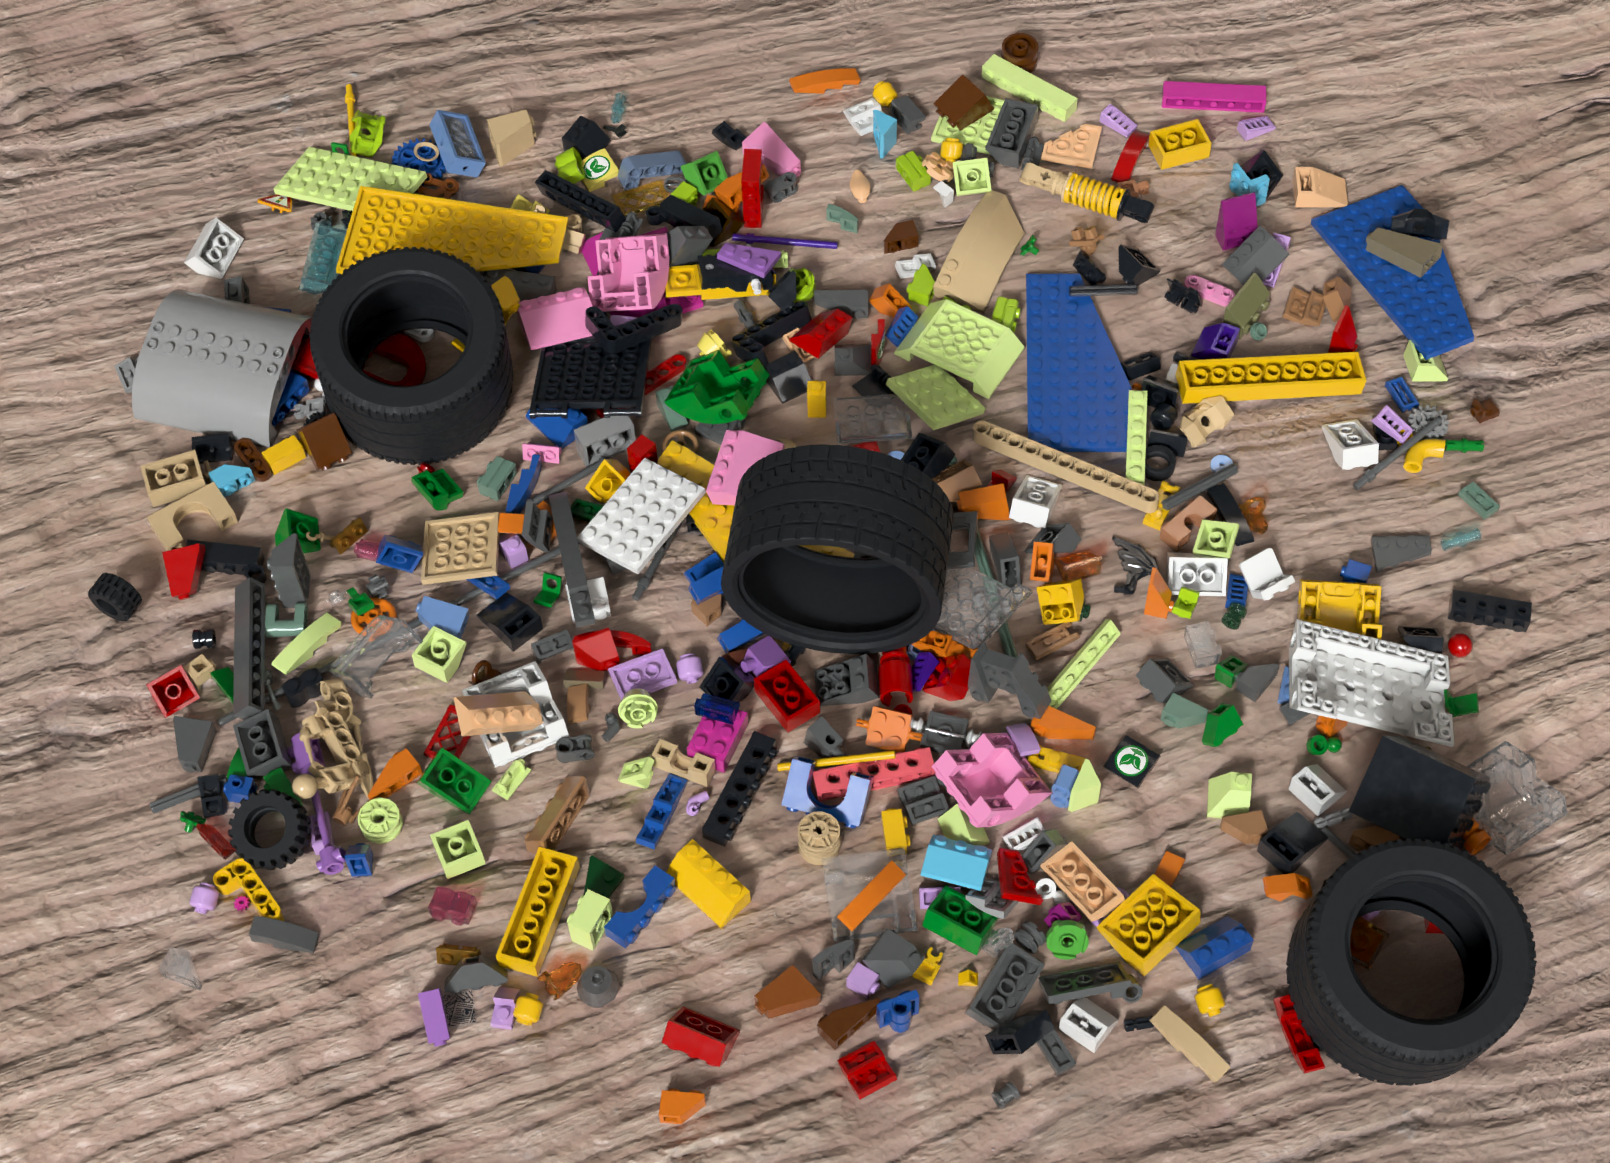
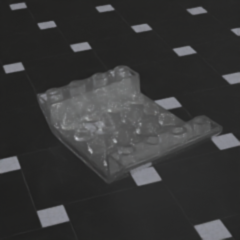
M973 568L947 569L941 616L934 629L952 636L954 640L971 649L980 647L982 642L986 643L1028 599L1033 590L1019 583L1010 588Z

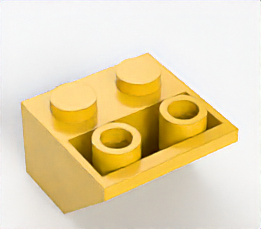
M1081 579L1050 582L1036 587L1043 625L1080 620L1084 602Z

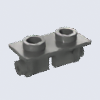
M1035 136L1029 139L1021 170L1024 169L1026 163H1033L1039 166L1045 144H1040Z

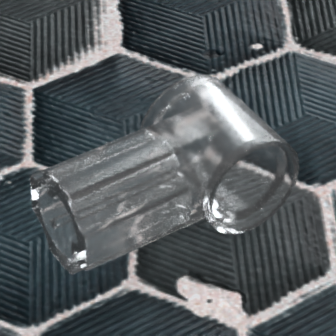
M1008 927L999 928L998 930L993 929L983 944L982 949L990 956L998 957L1003 949L1013 943L1015 939L1013 931Z

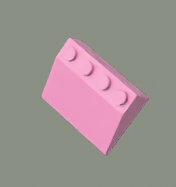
M585 287L519 302L520 307L516 311L517 319L531 350L593 336L585 326L586 309L592 307Z
M726 430L706 489L712 504L735 505L738 485L747 469L763 457L783 450L784 444L746 431Z

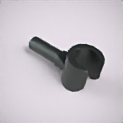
M623 124L617 128L607 125L603 126V129L614 132L619 138L627 133L624 131L626 127Z

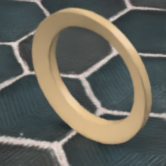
M421 142L414 147V154L422 161H433L438 158L439 150L432 143ZM427 146L432 148L436 155L431 159H425L418 155L417 150L420 147Z

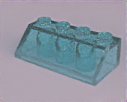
M319 223L315 224L299 290L320 294L326 291L328 285H331L333 279H337L339 273H336V266L347 231Z

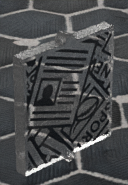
M472 989L454 994H442L449 1029H462L464 1026L477 1024L474 991Z

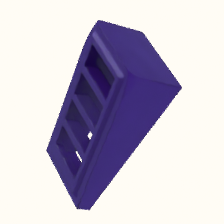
M930 652L918 653L912 667L913 692L921 691L939 663Z

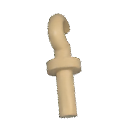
M310 532L306 534L308 540L315 541L318 539L319 542L335 537L324 535L323 532L315 534V537L309 536Z

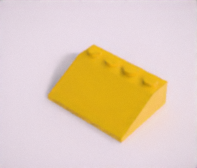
M1152 874L1097 926V930L1131 967L1145 977L1201 923L1200 909Z

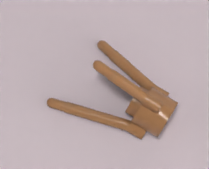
M358 775L355 776L349 790L343 791L332 817L335 822L346 826L348 822L352 824L362 808L361 806L352 815V809L346 806L359 780Z

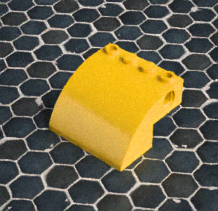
M1300 579L1297 619L1381 639L1382 625L1379 624L1381 586L1370 583Z

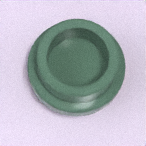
M1260 322L1253 323L1250 328V335L1256 341L1262 340L1267 335V328Z

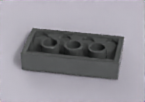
M1009 942L1002 950L965 1014L993 1030L1012 1021L1045 964L1012 942Z

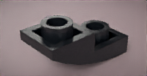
M1372 422L1374 438L1379 443V450H1396V439Z

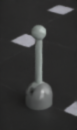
M265 670L264 686L267 687L274 703L273 708L279 710L281 704L277 702L270 686L273 683V675L271 671Z

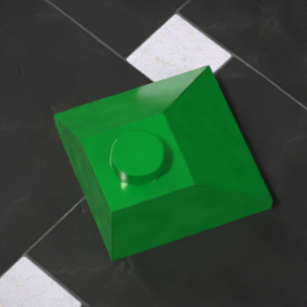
M286 508L275 533L276 546L290 535L297 534L304 554L320 551L321 545L319 540L310 541L306 537L307 532H310L309 536L311 537L319 534L318 518Z

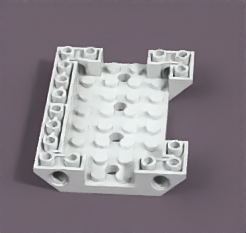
M1296 620L1289 647V708L1398 733L1445 746H1454L1452 714L1445 713L1444 689H1448L1450 686L1447 655Z

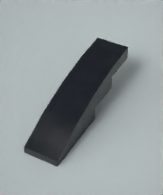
M1223 483L1207 489V495L1214 503V507L1217 508L1216 513L1222 522L1238 523L1240 525L1234 544L1240 546L1254 542L1249 525L1226 485Z

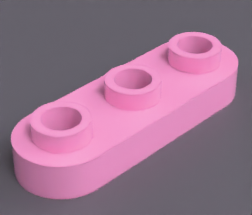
M1190 275L1185 278L1184 287L1194 288L1198 291L1201 298L1226 307L1235 297L1233 290L1199 276Z

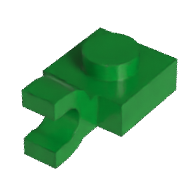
M354 587L346 590L351 597L348 601L349 607L357 616L375 608L374 602L365 592L359 595Z

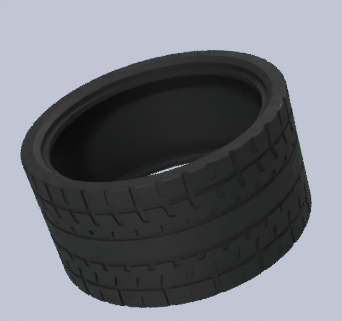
M806 445L774 452L750 466L746 473L743 474L738 485L721 577L723 595L733 611L748 624L769 636L799 647L839 654H871L908 646L928 635L935 628L941 616L954 520L952 505L942 488L928 475L902 460L880 452L843 445ZM799 545L840 547L869 554L877 558L841 557L817 552Z

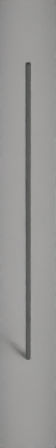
M557 547L500 576V578L507 582L560 555V548ZM476 588L448 603L460 606L485 592L480 588ZM417 618L318 668V671L323 675L423 623ZM282 687L273 691L275 698L284 695ZM270 694L264 696V704L272 701ZM233 712L217 719L220 726H223L238 717L233 716Z

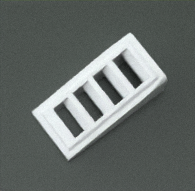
M1037 817L1002 838L1009 850L1020 852L1029 848L1045 829ZM1035 829H1038V831H1039L1038 834H1035V832H1034ZM1030 832L1032 837L1028 838L1026 833ZM1022 835L1025 841L1021 842L1018 836ZM1015 838L1018 844L1015 847L1011 841V839Z

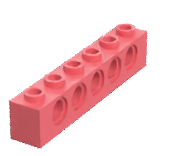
M930 747L916 748L909 752H897L895 759L858 762L847 765L840 764L828 769L820 768L813 772L812 781L817 800L821 802L845 797L850 775L854 771L874 777L870 790L873 791L935 776V771L931 767L934 761ZM914 763L916 764V766H910L908 764ZM894 767V768H897V769H896V770H890L889 768ZM831 780H838V782H836V783H832V782H830V781H831Z

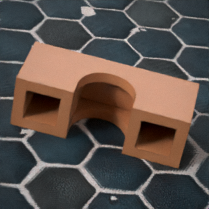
M1202 496L1195 500L1192 499L1185 509L1179 510L1172 520L1166 521L1161 526L1160 539L1175 552L1179 551L1190 541L1191 530L1186 525H1196L1200 528L1202 520L1214 521L1217 508Z

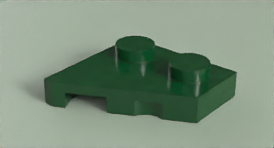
M591 855L584 895L589 889L606 898H610L625 878L624 874Z

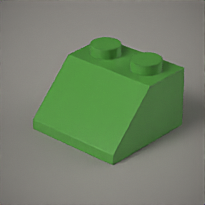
M718 151L705 154L680 166L687 183L697 188V191L702 195L713 192L717 186L728 178Z

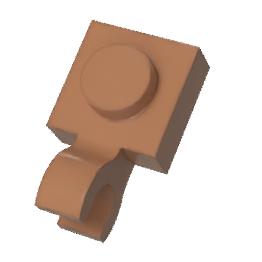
M1135 180L1119 182L1117 187L1122 189H1131V196L1135 198L1139 197V193L1141 195L1149 194L1148 181L1136 183Z

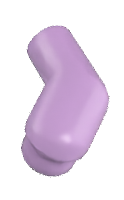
M706 791L688 799L686 806L688 815L695 816L699 812L700 804L709 800Z

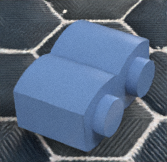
M1067 765L1061 766L1052 785L1050 797L1051 802L1059 808H1067L1069 806L1070 793L1079 774L1077 769Z

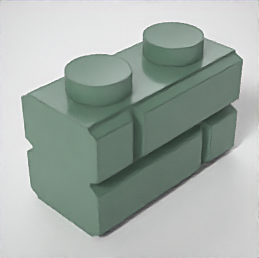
M499 456L495 457L493 462L490 461L488 463L485 474L480 475L477 480L479 493L499 501L517 474L516 464Z

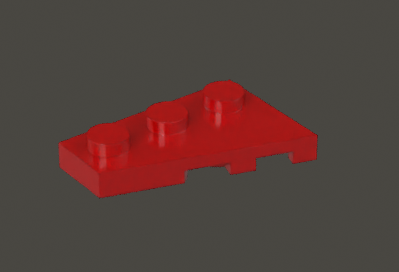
M999 848L997 861L1001 898L1041 905L1043 898L1041 894H1037L1035 890L1036 884L1034 880H1030L1027 874L1028 869L1019 851Z

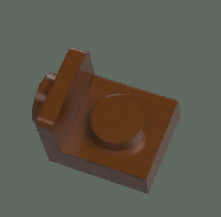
M1474 399L1470 408L1471 415L1476 418L1479 424L1498 417L1500 411L1491 399L1482 402Z

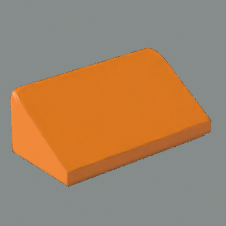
M500 513L498 532L522 534L524 514Z

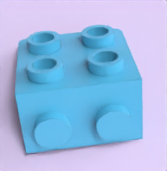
M1235 163L1231 171L1229 187L1237 196L1255 192L1256 206H1260L1266 202L1270 179L1265 174L1250 180L1240 165Z

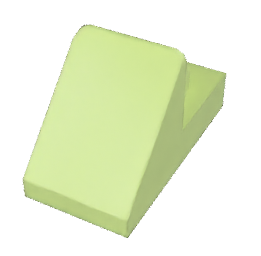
M645 757L624 763L618 781L641 788H648L653 776L652 766L654 760L650 757Z

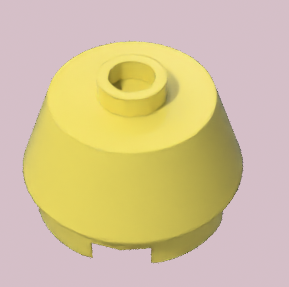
M712 329L707 333L704 332L697 344L698 349L701 351L699 353L700 356L719 350L727 361V358L732 355L731 351L726 349L724 342Z

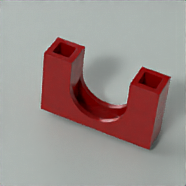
M744 149L741 178L744 228H762L764 185H761L762 149Z

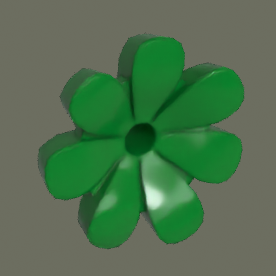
M1034 235L1030 237L1026 245L1020 248L1022 250L1020 255L1024 256L1028 252L1036 255L1039 252V249L1035 247L1037 239Z
M181 811L180 821L186 823L184 828L186 832L191 833L194 826L201 827L206 822V819L201 816H194V812L188 811L186 813Z

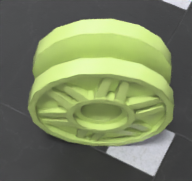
M372 799L362 806L358 814V825L364 837L372 843H388L401 832L403 826L402 816L397 805L390 799Z

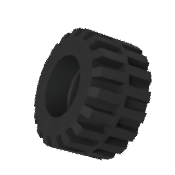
M102 573L88 591V597L101 612L119 621H128L142 602L141 595L129 582L111 573Z

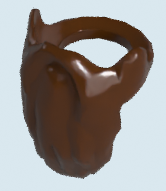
M481 660L473 670L472 681L468 682L471 685H476L503 673L492 669L491 664L487 660ZM484 666V669L478 674L479 669Z

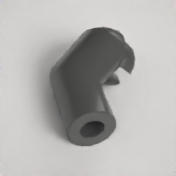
M608 713L605 716L608 729L601 737L606 742H609L620 730L619 719L614 713Z

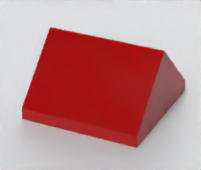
M181 664L146 684L152 699L165 718L200 699Z

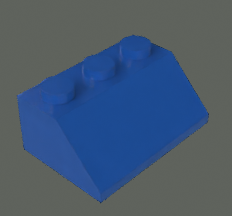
M530 409L525 415L555 446L558 445L562 449L575 440V429L588 424L587 417L579 409H568L567 419H562L561 417H537L536 419H530Z
M1226 916L1183 940L1175 948L1198 980L1251 951L1254 940L1242 923Z

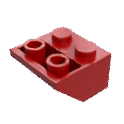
M964 654L937 658L939 663L922 690L925 693L948 701L964 699L969 689L968 680L971 660Z

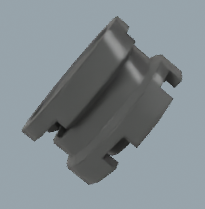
M1025 921L1021 925V929L1014 932V938L1023 949L1035 954L1038 951V947L1046 942V936L1042 931L1039 932L1036 929L1038 926L1030 921L1027 923Z

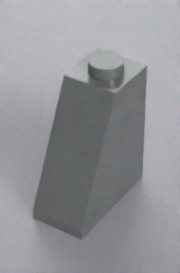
M1008 532L989 536L990 553L1002 591L1021 588L1019 555Z
M174 716L173 722L178 760L185 771L191 773L195 771L202 772L216 734L213 722Z

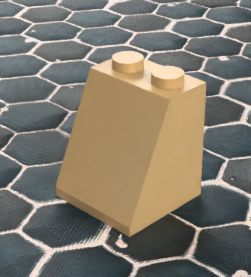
M527 109L487 119L490 140L499 167L504 166L535 145L534 137H536L534 127H532L534 126V120L532 115H528Z

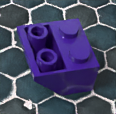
M1226 323L1205 327L1191 356L1200 360L1230 358L1238 342L1240 328Z

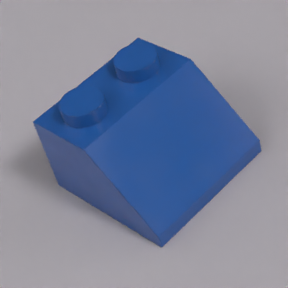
M384 535L379 543L376 563L413 573L423 556V549L421 545L415 544L412 541L401 540L392 535Z

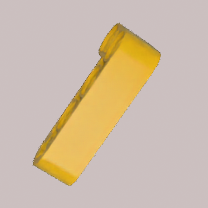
M243 858L234 860L214 874L213 881L220 894L228 895L241 887L261 917L284 921L279 905L252 866L245 862ZM246 869L244 872L239 873L240 870ZM256 884L254 887L249 888L250 885ZM266 899V901L259 903L260 900ZM270 911L274 914L273 917L269 914Z

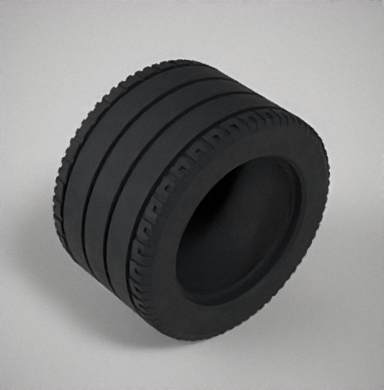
M404 247V249L395 248L396 250L388 249L387 252L381 251L379 254H371V257H364V260H358L357 264L350 265V268L344 269L343 273L339 274L337 279H333L331 285H328L326 291L322 293V298L316 304L313 319H311V354L330 413H335L344 435L353 444L374 457L377 456L381 460L386 459L387 462L394 461L397 464L400 462L402 465H407V463H410V465H421L422 462L427 464L435 462L436 464L440 460L446 461L447 458L453 459L455 455H462L464 451L468 452L471 447L474 448L477 446V443H481L483 438L489 435V432L492 433L494 427L502 419L506 407H508L514 375L504 315L491 285L482 277L480 272L470 267L467 262L464 263L460 258L457 259L454 255L449 256L446 252L441 253L440 250L433 251V249L429 248L426 250L424 247H420V249L412 247V249ZM412 329L438 330L455 337L465 345L462 355L447 372L423 384L414 386L389 385L373 379L362 371L367 358L381 342L403 331Z
M1399 839L1368 847L1366 850L1355 854L1340 865L1323 884L1294 928L1295 931L1289 943L1286 973L1287 984L1290 985L1288 986L1290 1000L1294 1003L1293 1008L1298 1020L1302 1021L1301 1025L1306 1030L1308 1037L1311 1036L1313 1038L1312 1041L1319 1047L1321 1052L1325 1051V1055L1336 1064L1340 1063L1342 1068L1349 1070L1351 1073H1358V1076L1367 1078L1370 1081L1377 1080L1378 1083L1388 1085L1396 1083V1085L1412 1086L1414 1083L1415 1085L1431 1083L1449 1077L1465 1068L1503 1037L1519 1019L1529 1000L1534 984L1533 978L1535 977L1537 962L1534 960L1536 958L1535 941L1532 940L1534 935L1531 932L1530 922H1527L1528 917L1523 911V905L1518 903L1519 899L1513 894L1512 888H1508L1506 881L1502 880L1498 873L1495 874L1490 866L1487 867L1485 862L1482 860L1478 861L1474 855L1471 856L1467 851H1460L1459 848L1451 847L1447 843L1442 845L1438 841L1432 842L1428 839L1421 841V839H1404V841ZM1401 910L1416 914L1438 927L1453 944L1463 968L1464 991L1457 1013L1440 1019H1415L1398 1014L1377 1001L1364 987L1353 965L1350 937L1354 920L1374 911Z

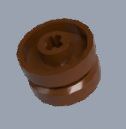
M1025 33L1011 34L1002 43L1001 58L1032 73L1037 67L1038 42L1034 37Z

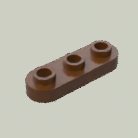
M247 438L236 441L234 445L236 454L243 464L252 470L254 479L258 482L269 480L272 476L271 468L252 441Z

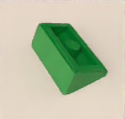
M229 667L210 672L214 682L233 704L234 673Z

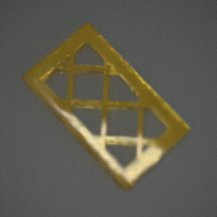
M661 180L612 195L615 205L626 216L631 211L639 213L646 211L652 206H660L659 204L663 200L656 201V199L661 197L665 200L668 197ZM652 189H659L658 192L652 191ZM644 192L641 197L636 196V194ZM648 193L654 195V198L652 200L645 199V196ZM627 197L625 202L619 200ZM631 198L638 200L636 205L628 203ZM641 202L648 203L647 205H643V206H640V207H639V205L641 204ZM625 207L632 208L630 210L624 211Z

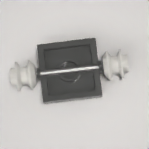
M930 711L925 725L922 717L918 721L912 717V731L924 733L920 748L930 747V751L944 753L946 750H961L965 740L966 746L969 749L982 735V731L979 734H974L973 729L966 734L969 723L968 719Z

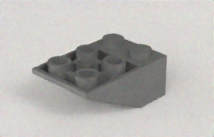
M867 654L814 671L816 697L820 701V706L859 704L880 698L877 663Z

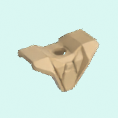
M1222 396L1206 398L1182 415L1180 430L1184 432L1190 441L1191 447H1197L1207 442L1206 437L1211 432L1223 429L1232 419L1234 413ZM1203 416H1206L1209 419V425L1207 427L1201 424V418Z

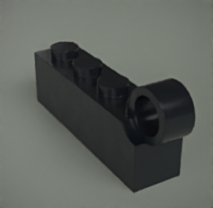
M669 195L659 204L660 207L652 206L645 213L650 225H659L662 222H666L674 228L678 226H705L713 239L723 232L718 217L673 195Z
M187 539L185 547L198 543L205 545L206 549L201 570L210 573L221 572L228 575L239 574L246 576L247 579L255 573H261L259 577L253 579L263 584L266 582L267 576L262 567L265 557L261 547Z

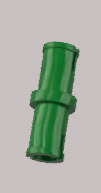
M1462 438L1461 440L1445 439V451H1461V453H1466L1467 451L1483 452L1484 450L1483 440H1467V438Z

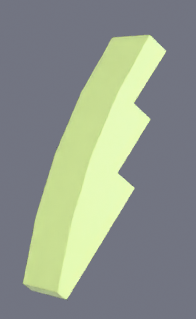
M325 613L291 641L272 661V666L287 675L312 658L314 650L327 642V636L341 628V621Z

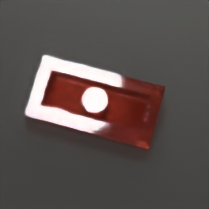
M196 825L199 835L223 859L226 860L236 852V849L232 848L231 844L212 825Z

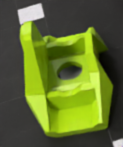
M357 110L352 118V121L355 122V129L349 136L351 152L366 157H373L382 145L383 128L386 118L383 115L380 117L378 115L372 116ZM368 129L371 134L365 135L361 130Z

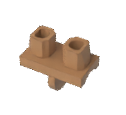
M1095 226L1087 227L1084 229V232L1082 227H1076L1071 230L1073 239L1069 241L1070 247L1081 246L1080 249L1085 255H1092L1097 249L1096 242L1103 240L1104 236L1103 234H1097Z

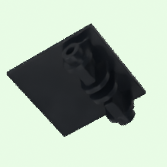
M1167 278L1171 291L1166 292L1164 296L1166 301L1174 305L1176 303V306H1179L1181 303L1180 308L1191 314H1196L1199 309L1197 305L1202 307L1198 291L1192 287L1186 288L1182 286L1183 284L1176 279L1172 281Z
M873 364L870 368L871 373L852 385V387L877 409L896 396V394L886 385L887 380L891 376L879 365Z

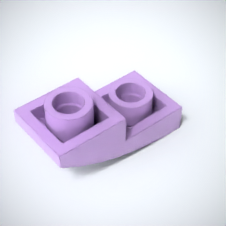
M1026 723L1006 727L1010 738L1017 746L1020 756L1038 754L1040 752L1038 741Z

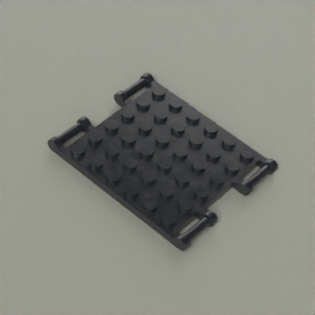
M593 336L541 348L530 405V419H536L537 417H561L562 419H567L568 409L604 408V418H610L611 416H636V418H642L653 338L614 354L607 353Z

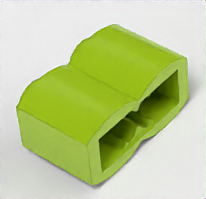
M574 147L556 156L555 167L559 173L557 176L573 184L585 178L581 156Z

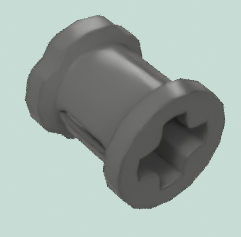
M1010 1081L998 1092L994 1091L991 1093L994 1102L1000 1109H1004L1005 1105L1013 1099L1020 1098L1017 1088Z

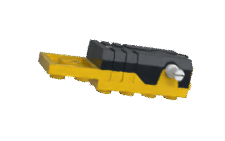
M717 254L715 256L698 255L697 265L669 267L665 294L666 297L700 295L701 300L767 295V291L776 283V271H774L773 266L766 277L762 278L717 259Z

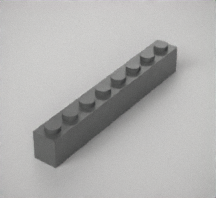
M251 577L235 587L233 716L242 720L264 711L265 584Z

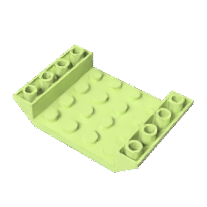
M945 299L930 303L895 350L894 355L909 362L914 355L973 382V392L989 399L1023 352L1024 345L1010 328Z

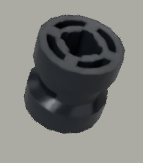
M194 629L192 633L193 647L195 649H201L203 646L215 648V630L207 629L202 632L200 629Z

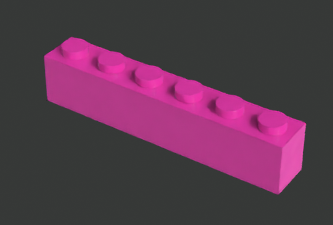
M1163 82L1162 108L1264 113L1266 86Z

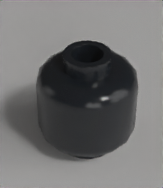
M1168 403L1159 404L1150 416L1152 425L1158 430L1170 429L1178 418L1176 409Z

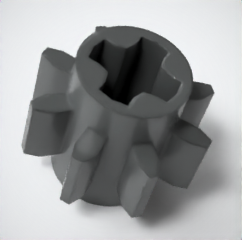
M318 212L314 217L310 218L312 222L311 228L312 230L316 229L318 234L327 233L329 228H332L331 216H326L325 212Z
M375 574L368 578L370 583L366 584V587L372 597L377 596L380 599L388 595L386 590L390 587L384 576L379 577Z

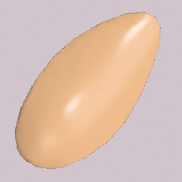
M855 170L851 176L850 189L852 195L858 199V202L865 203L870 194V183L861 171Z

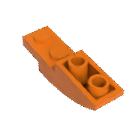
M933 630L924 638L911 644L922 652L932 653L936 659L964 654L971 660L978 650L977 647L953 641L952 636Z

